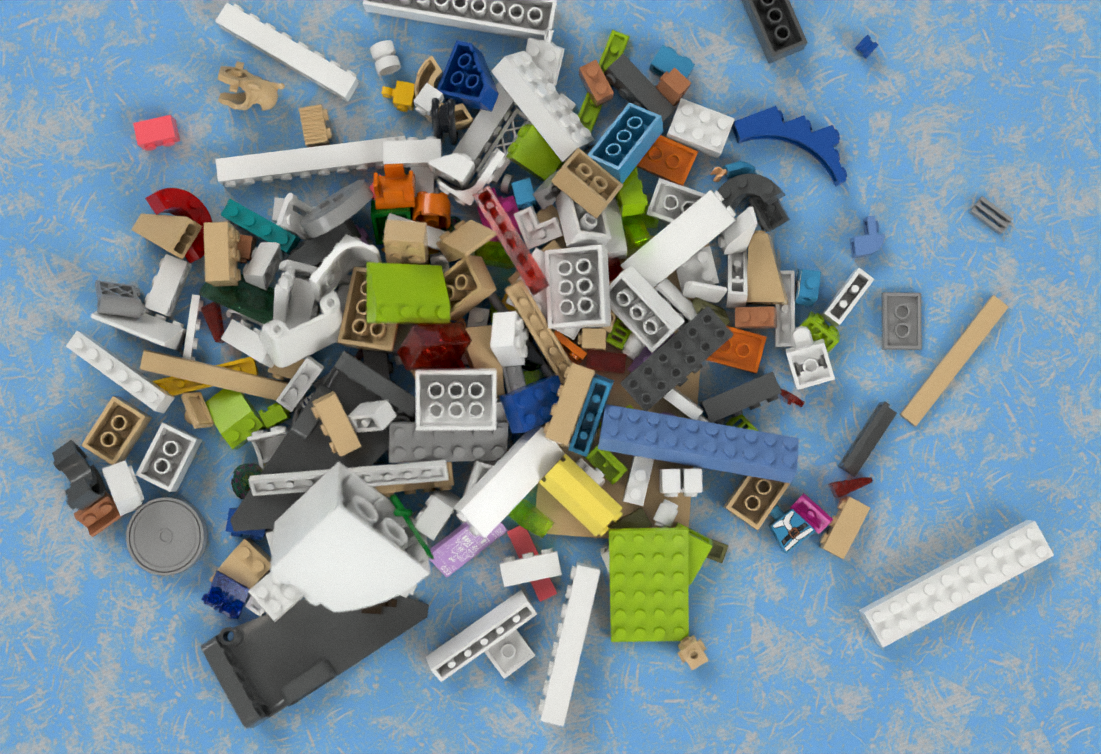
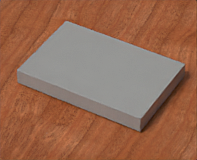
M881 293L882 350H922L921 293Z

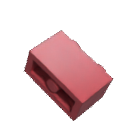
M171 115L133 123L137 144L143 150H155L157 146L162 145L166 147L173 146L175 142L180 141L176 119Z

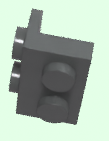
M750 197L748 199L750 202L748 205L749 207L753 206L754 212L759 218L758 224L762 230L766 232L772 231L790 220L780 200L768 205L759 197Z

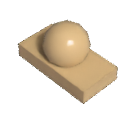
M201 392L183 393L181 399L186 408L185 420L192 424L194 429L212 427L214 422Z

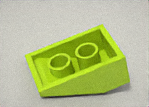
M223 388L205 402L215 426L231 449L238 450L248 442L247 437L252 436V432L266 429L261 416L244 393Z

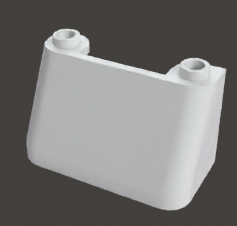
M334 291L322 297L320 301L321 314L291 330H288L286 325L280 320H273L262 326L259 338L272 362L277 367H287L338 341L342 323L340 301Z

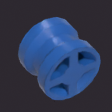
M866 35L854 49L860 51L866 59L879 44L873 42L871 37Z

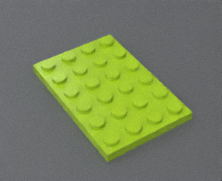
M688 527L609 529L611 642L681 641L688 637Z

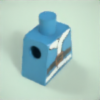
M797 268L795 305L809 307L814 305L819 295L821 271Z
M777 504L770 512L775 520L769 524V528L781 550L786 554L815 532V529L793 509L783 512Z

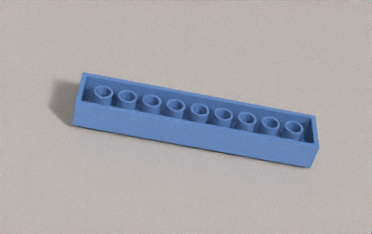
M605 404L598 443L599 450L792 483L797 474L799 438Z

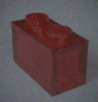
M588 350L586 368L595 372L624 375L627 354Z

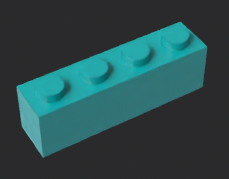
M229 199L221 213V216L265 242L279 243L281 251L288 255L300 242L296 235L232 199Z

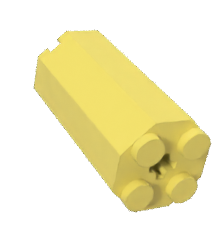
M565 454L563 457L566 460L563 462L560 459L544 476L547 480L544 482L541 479L539 483L595 537L598 534L602 537L609 529L607 525L612 520L616 522L623 515L621 512L622 507Z

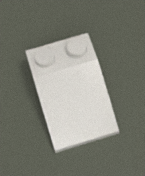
M659 178L646 215L669 225L705 194Z

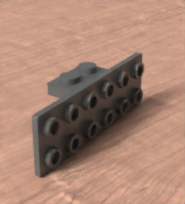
M707 306L622 380L620 384L644 411H648L677 384L679 387L688 380L687 376L691 372L697 373L703 367L701 363L733 336V333L714 311Z

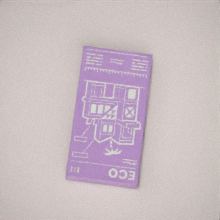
M465 522L430 548L434 559L429 557V560L447 578L506 533L508 530L503 523L500 522L486 538H483L479 535L477 537L468 530L470 526Z

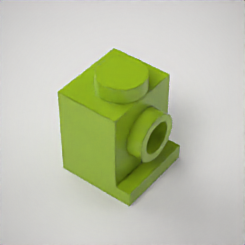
M278 403L267 407L268 411H258L267 429L291 419L289 415L291 412L281 404L278 405Z

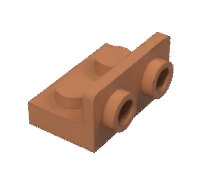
M108 492L85 510H78L74 513L75 519L88 528L89 534L92 537L122 517L119 514L113 496Z

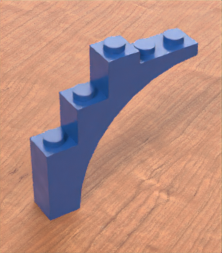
M777 106L733 122L732 130L738 144L750 140L772 139L796 145L821 163L829 173L835 187L842 185L846 181V170L844 167H841L839 152L837 149H834L840 143V135L833 125L811 133L812 126L810 121L806 120L805 115L783 123V114L781 110L778 111Z

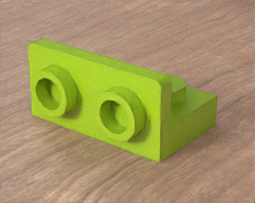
M811 311L808 314V318L800 326H805L810 330L813 341L824 339L828 353L839 342V331L833 325L829 326L824 322L825 319L819 313L815 314Z

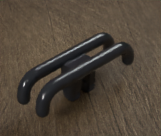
M433 98L431 102V118L434 137L441 139L442 142L443 133H449L450 144L456 145L458 133L455 124V100L451 98L447 104H441L439 108V99Z

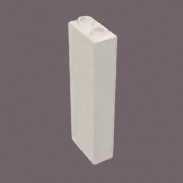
M710 190L620 266L625 270L632 265L655 288L735 222L736 218L734 216L737 214L730 206L726 207L722 203L724 198L718 191L713 192V190Z
M542 426L525 432L453 507L457 512L456 517L462 523L466 522L470 526L468 530L477 537L479 535L486 538L565 455L557 443L545 438L546 434L543 433L544 428Z

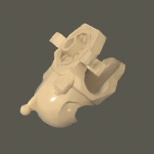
M237 61L235 67H220L217 80L229 84V91L235 93H220L218 102L232 109L247 110L256 103L261 105V111L272 109L278 100V89L282 90L285 88L283 83L270 82L244 70L243 62ZM238 87H241L245 92L237 93Z

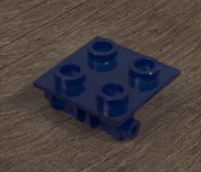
M217 570L209 592L204 594L202 601H204L205 605L214 606L215 611L219 608L218 612L228 616L229 619H239L250 589Z

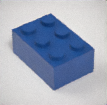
M558 375L541 378L500 396L512 433H525L551 421L553 415H550L552 406L557 404L560 398L557 396L561 385Z

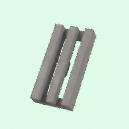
M983 196L978 199L969 212L999 235L1003 233L1004 229L1013 219ZM978 208L979 210H981V211H982L983 213H985L988 217H990L991 219H993L994 221H996L998 224H1000L1001 227H998L996 224H994V223H993L992 221H990L988 218H986V217L983 216L981 213H979L976 209Z

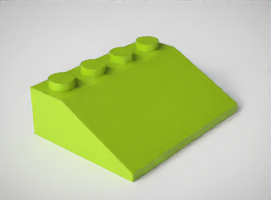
M367 262V323L449 324L450 301L442 266Z

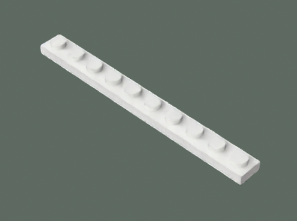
M446 460L348 468L371 486L449 480ZM330 469L250 476L249 484L253 496L307 492Z

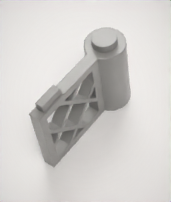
M95 281L98 301L97 313L139 318L140 315L144 314L145 303L138 299L140 297V289L136 288L135 285Z

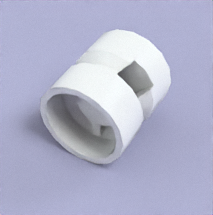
M391 40L381 41L370 47L372 58L376 61L375 67L378 75H389L401 68Z

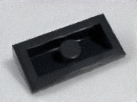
M529 345L527 347L528 356L525 357V363L522 365V368L533 372L544 365V361L533 346Z

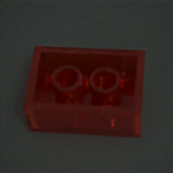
M462 322L416 325L410 329L397 353L407 371L456 366L472 342V339Z

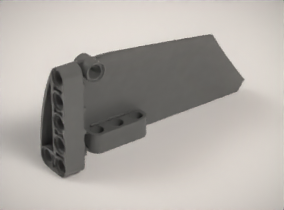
M343 351L260 475L328 470L338 461L347 468L372 466L389 448L388 424L380 431L356 433L353 428L361 447L341 457L338 452L333 453L329 445L332 441L329 435H324L320 427L323 423L320 417L316 419L311 409L314 407L312 401L334 391L346 416H348L360 403L388 400L396 414V417L391 422H397L400 419L414 422L416 420V397L353 355ZM250 489L230 519L234 532L274 529V522L306 492L253 496Z
M398 595L391 598L397 599V607H383V614L361 613V609L333 612L321 603L316 606L304 599L297 602L276 622L266 614L233 628L225 627L218 635L202 644L201 649L243 726L254 728L283 708L305 698L427 618L429 605ZM232 631L234 638L232 641H229L228 634Z

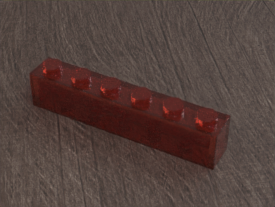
M488 185L473 194L472 196L492 229L496 232V236L532 295L534 296L549 287L550 285L490 186Z

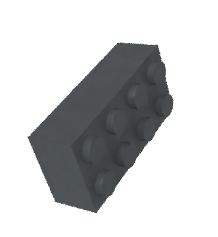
M741 0L769 64L802 51L808 42L789 0Z

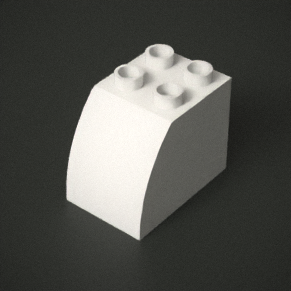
M339 461L274 522L271 573L279 582L283 584L291 582L300 588L306 600L311 604L318 606L321 603L333 612L361 609L398 596L430 574L429 556L422 548L405 519L394 516L393 511L396 508L392 502ZM410 516L409 518L415 526L417 521ZM418 531L427 545V536Z

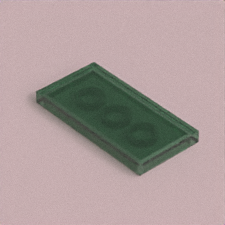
M242 274L241 280H238V286L215 287L205 282L199 291L200 296L258 322L266 324L273 321L275 289L268 287L266 291L247 283Z

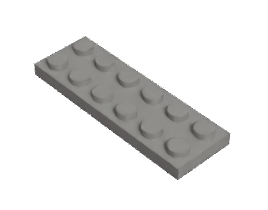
M496 421V430H416V422H390L389 463L446 460L447 462L498 461L507 452L508 422Z

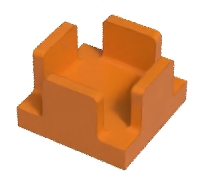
M402 163L385 164V176H378V173H374L373 187L376 209L415 207L416 179L413 170L409 171V174H405Z

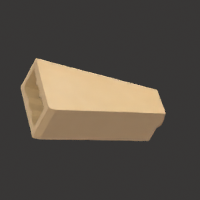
M141 213L131 230L183 260L202 226L184 216Z
M754 231L748 245V295L746 302L750 305H788V298L772 238L766 231Z
M492 325L455 328L470 368H496V399H499V395L505 394L502 366L490 348Z

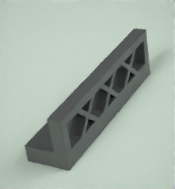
M879 402L838 465L854 477L897 414V412L889 408L890 404L887 402Z

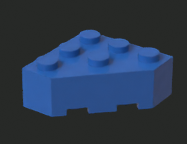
M456 40L437 90L443 93L446 102L452 98L455 100V104L463 103L467 107L492 112L499 93L484 55L472 43Z

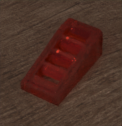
M212 302L201 307L215 342L225 343L221 339L224 334L220 304Z
M862 477L831 482L828 485L833 496L840 498L872 483L873 480L872 477Z

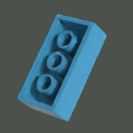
M629 102L588 153V156L623 184L663 132L662 116Z

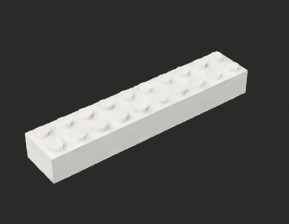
M363 0V6L365 11L370 13L522 39L532 37L544 40L546 29L553 30L557 0Z
M1025 520L865 606L859 612L877 645L885 647L1049 559L1054 554L1036 521Z

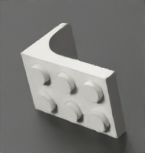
M496 147L476 178L465 190L452 186L441 178L437 180L439 189L447 195L449 193L455 195V200L463 206L466 203L471 206L474 200L478 201L482 196L484 185H489L495 176L493 172L496 167L500 169L505 162V153Z
M346 234L340 242L336 243L329 256L323 259L317 271L311 274L309 281L316 301L320 303L323 296L333 292L343 278L353 270V267L367 268V262L382 263L379 250L373 245L363 243L357 237Z
M286 426L270 428L271 432L255 431L251 433L252 436L247 437V440L255 448L261 472L290 429H287Z

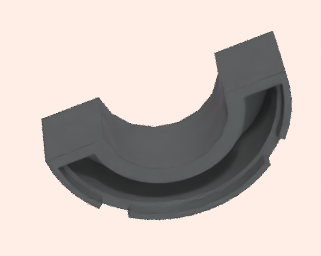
M758 174L738 175L729 179L718 189V192L724 198L722 203L726 207L730 206L734 211L737 205L748 197H759L765 203L771 205L785 196L783 190L772 180Z
M70 440L52 453L55 460L53 462L54 466L59 471H62L71 482L70 488L65 490L66 502L71 509L85 510L106 494V488L98 470L94 465L90 466L85 458L88 456L75 442Z

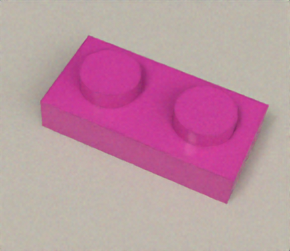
M804 493L790 507V509H793L811 525L818 534L833 520Z

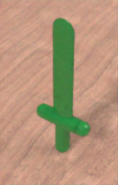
M392 495L390 500L396 508L393 511L394 516L405 519L426 554L431 559H434L432 552L409 518L412 516L413 511L405 509L397 495Z

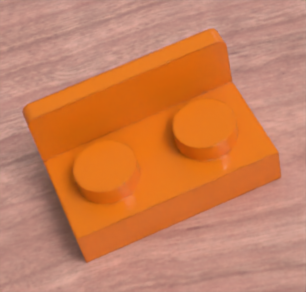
M556 330L554 334L571 363L580 365L587 356V353Z

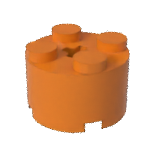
M425 191L418 192L417 197H415V207H412V221L424 222L427 226L440 230L444 227L448 229L451 224V202L448 199V195L442 192L438 194Z

